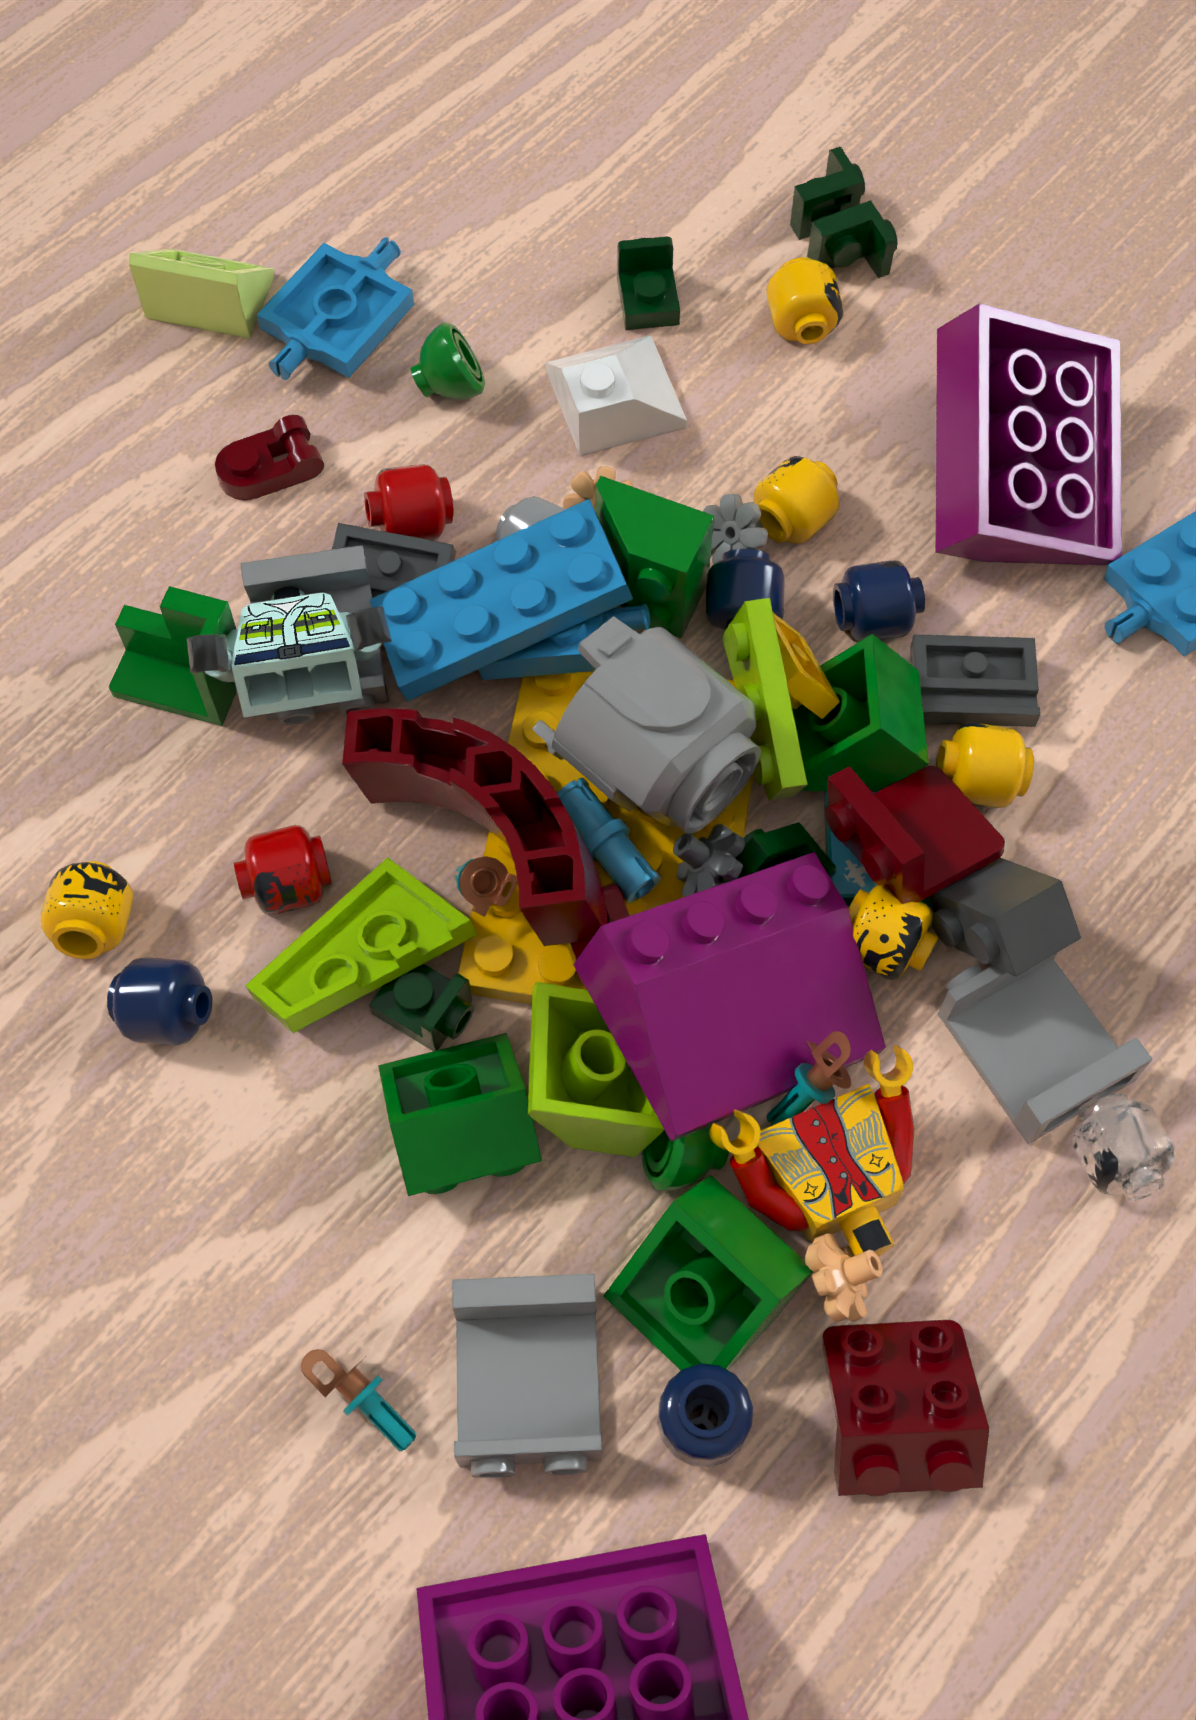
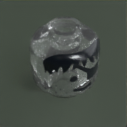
M1118 1093L1103 1097L1082 1110L1078 1117L1080 1124L1075 1128L1072 1144L1093 1185L1099 1192L1109 1195L1125 1194L1128 1200L1136 1201L1158 1192L1165 1186L1166 1181L1163 1175L1173 1166L1177 1153L1156 1112L1147 1101L1129 1099L1126 1094Z

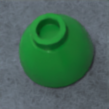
M442 322L435 327L426 337L421 347L419 363L410 368L412 377L421 393L425 397L436 393L448 399L457 400L469 399L482 394L485 386L484 375L465 337L453 324Z
M712 1125L672 1142L664 1130L642 1151L644 1172L656 1190L674 1191L687 1188L700 1181L710 1169L721 1170L724 1167L729 1152L716 1146L711 1141L709 1130Z

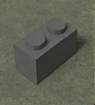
M1003 858L989 863L929 896L934 910L932 927L946 946L954 947L977 958L983 964H990L1016 977L1081 939L1062 881Z

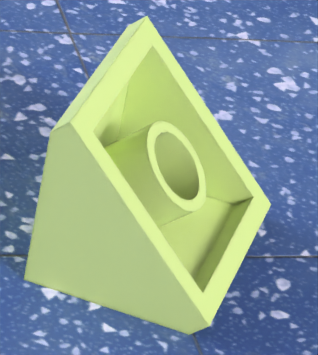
M176 249L130 253L129 257L130 270L145 318L245 338L251 337L258 319L257 314L263 307L274 278V268Z

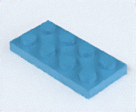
M587 499L370 599L372 608L380 606L384 608L392 639L391 642L384 643L398 688L408 702L632 600L633 597L590 499Z

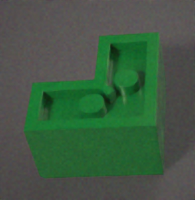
M169 586L159 606L162 614L124 605L115 626L125 647V652L109 684L112 696L222 726L237 693L235 681L224 682L206 674L204 671L190 673L187 637L205 634H225L227 636L232 630L236 629L228 601Z

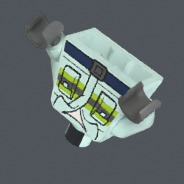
M283 587L273 593L271 601L252 603L242 608L238 629L232 630L227 636L225 634L187 637L190 673L204 671L206 674L224 682L235 681L243 717L245 718L362 699L356 660L364 661L372 658L378 651L381 643L391 642L392 639L384 608L381 606L360 610L351 614L349 612H338L330 594L322 592L305 595L298 588Z

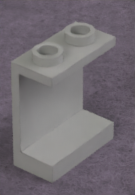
M363 545L240 563L243 585L250 604L271 601L273 593L278 589L295 587L304 592L305 595L322 592L330 594L338 612H349L351 614L372 608L370 603L372 593ZM380 647L372 658L364 661L356 660L362 699L265 714L267 719H278V723L282 725H297L314 720L315 713L339 710L341 715L347 716V711L376 709V704L388 702Z
M1057 953L1017 977L994 966L982 971L979 965L969 967L956 975L946 985L948 992L938 1012V1016L1027 1144L1032 1143L1135 1082L1152 1061V1057L1137 1037L1117 1047L1055 962L1054 958Z
M595 1274L452 1280V1308L456 1318L458 1422V1441H454V1457L458 1466H471V1476L475 1478L514 1476L515 1464L544 1463V1473L549 1475H574L588 1472V1461H602Z

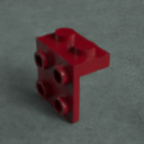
M850 766L827 777L828 807L824 809V814L830 830L863 865L872 881L879 886L884 885L901 904L920 902L999 859L1004 853L1005 840L1003 836L948 776L936 766H926L874 794Z
M953 1320L840 1325L825 1329L822 1347L837 1422L834 1474L838 1496L864 1494L883 1496L899 1492L934 1490L955 1492L961 1489L983 1488L989 1425L961 1325Z

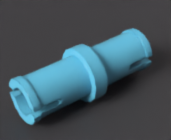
M579 778L577 782L573 780L557 792L562 804L588 847L593 861L597 860L613 882L617 884L628 903L642 898L661 880L659 873L653 870L629 839L630 828L623 819H614L591 790L585 778Z

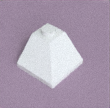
M651 335L545 362L546 372L579 456L687 428V419Z

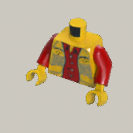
M894 1044L896 1064L886 1074H881L880 1060L877 1053L870 1050L865 1055L864 1068L866 1072L880 1083V1088L875 1093L868 1083L834 1098L827 1104H820L763 1130H760L759 1124L754 1117L735 1109L734 1115L739 1120L740 1133L731 1142H729L728 1135L722 1126L715 1123L712 1124L709 1130L710 1139L716 1146L733 1153L730 1158V1165L749 1205L753 1209L788 1231H802L810 1242L824 1234H834L842 1230L854 1256L867 1250H873L877 1256H880L895 1246L879 1213L897 1204L904 1190L903 1184L911 1177L915 1128L909 1090L902 1085L911 1078L913 1061L904 1049Z

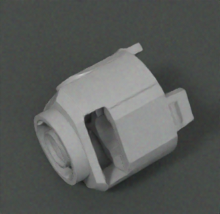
M613 616L579 643L578 651L596 670L571 700L559 721L556 731L542 720H539L532 730L546 742L548 750L552 755L560 760L565 759L607 797L628 812L640 807L646 814L664 826H678L686 834H693L711 823L726 809L743 789L757 767L761 756V749L749 739L756 729L754 703L666 629L655 627L638 634Z

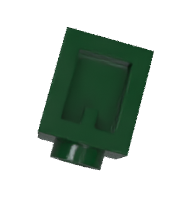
M840 146L829 150L826 176L813 178L794 188L790 226L799 240L810 237L812 221L859 205L860 198L864 195L865 181L862 171L857 164L850 162Z
M870 200L812 221L807 257L825 263L831 269L849 266L857 259L864 257L876 276L881 278L890 274L894 251H896L898 246L896 231L889 220L882 218Z
M669 236L624 240L617 244V283L625 330L680 325V306L673 272L674 247L672 238Z
M425 964L383 985L369 1004L372 1015L432 1051L439 1050L447 1037L453 1040L456 1039L464 1031L474 1012V1005L471 1004L472 995L469 979L456 973L452 980Z

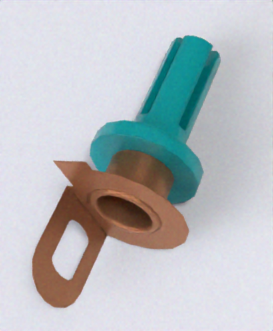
M488 856L470 859L456 869L458 875H454L461 895L473 905L472 911L484 917L491 903L504 906L508 902L517 883L516 875L509 874L504 864L496 858ZM507 882H511L512 886L508 895L503 897L502 892Z
M834 1031L819 1045L806 1041L817 1063L814 1066L808 1063H801L795 1069V1077L798 1084L767 1114V1121L771 1123L770 1126L802 1113L814 1100L823 1104L832 1101L835 1097L833 1084L843 1089L850 1088L852 1085L851 1078L843 1064L849 1058L851 1048L850 1042L844 1033ZM833 1043L838 1044L841 1049V1056L838 1059L826 1051Z
M312 1350L304 1356L301 1363L303 1375L325 1398L336 1388L350 1403L343 1410L347 1416L357 1407L398 1451H403L412 1444L417 1433L375 1390L383 1379L377 1375L370 1382L356 1368L362 1360L346 1373L324 1350ZM319 1361H323L335 1374L333 1380L326 1385L311 1371L314 1364Z

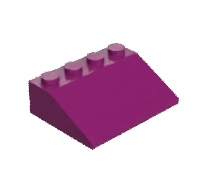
M981 303L937 329L935 553L981 562L1108 565L1122 556L1120 340Z
M814 852L602 925L573 965L671 1142L733 1116L735 1109L743 1112L790 1092L798 1084L795 1077V1069L801 1063H808L812 1066L817 1063L806 1041L819 1045L834 1031L844 1033L850 1042L851 1048L850 1056L843 1064L845 1068L863 1061L865 1055L870 1050L879 1054L886 1048L860 950L853 937L854 928L848 906ZM833 1043L826 1050L837 1059L841 1056V1049L836 1043Z
M706 1534L416 1588L428 1720H749Z

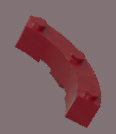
M376 708L347 711L342 765L371 804L412 802L439 806L469 817L496 834L509 847L515 864L519 889V909L544 946L590 941L600 926L608 924L607 907L601 879L588 847L553 786L539 769L515 747L483 728L454 717L453 723L444 720L422 717L418 710Z

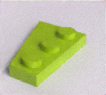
M770 598L745 601L721 638L735 686L755 706L756 729L750 738L761 749L760 760L754 770L755 779L759 785L764 784L768 801L792 798L807 785L771 601Z
M387 857L251 979L245 987L257 1003L288 1030L295 1033L478 934L468 917Z

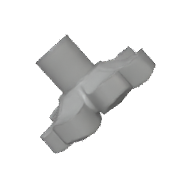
M726 494L720 500V507L708 505L704 508L703 512L714 515L711 550L716 549L712 557L713 564L721 561L722 555L727 551L754 549L765 546L768 539V531L763 528L762 523L759 521L761 510L756 503L748 502L743 504L739 494Z

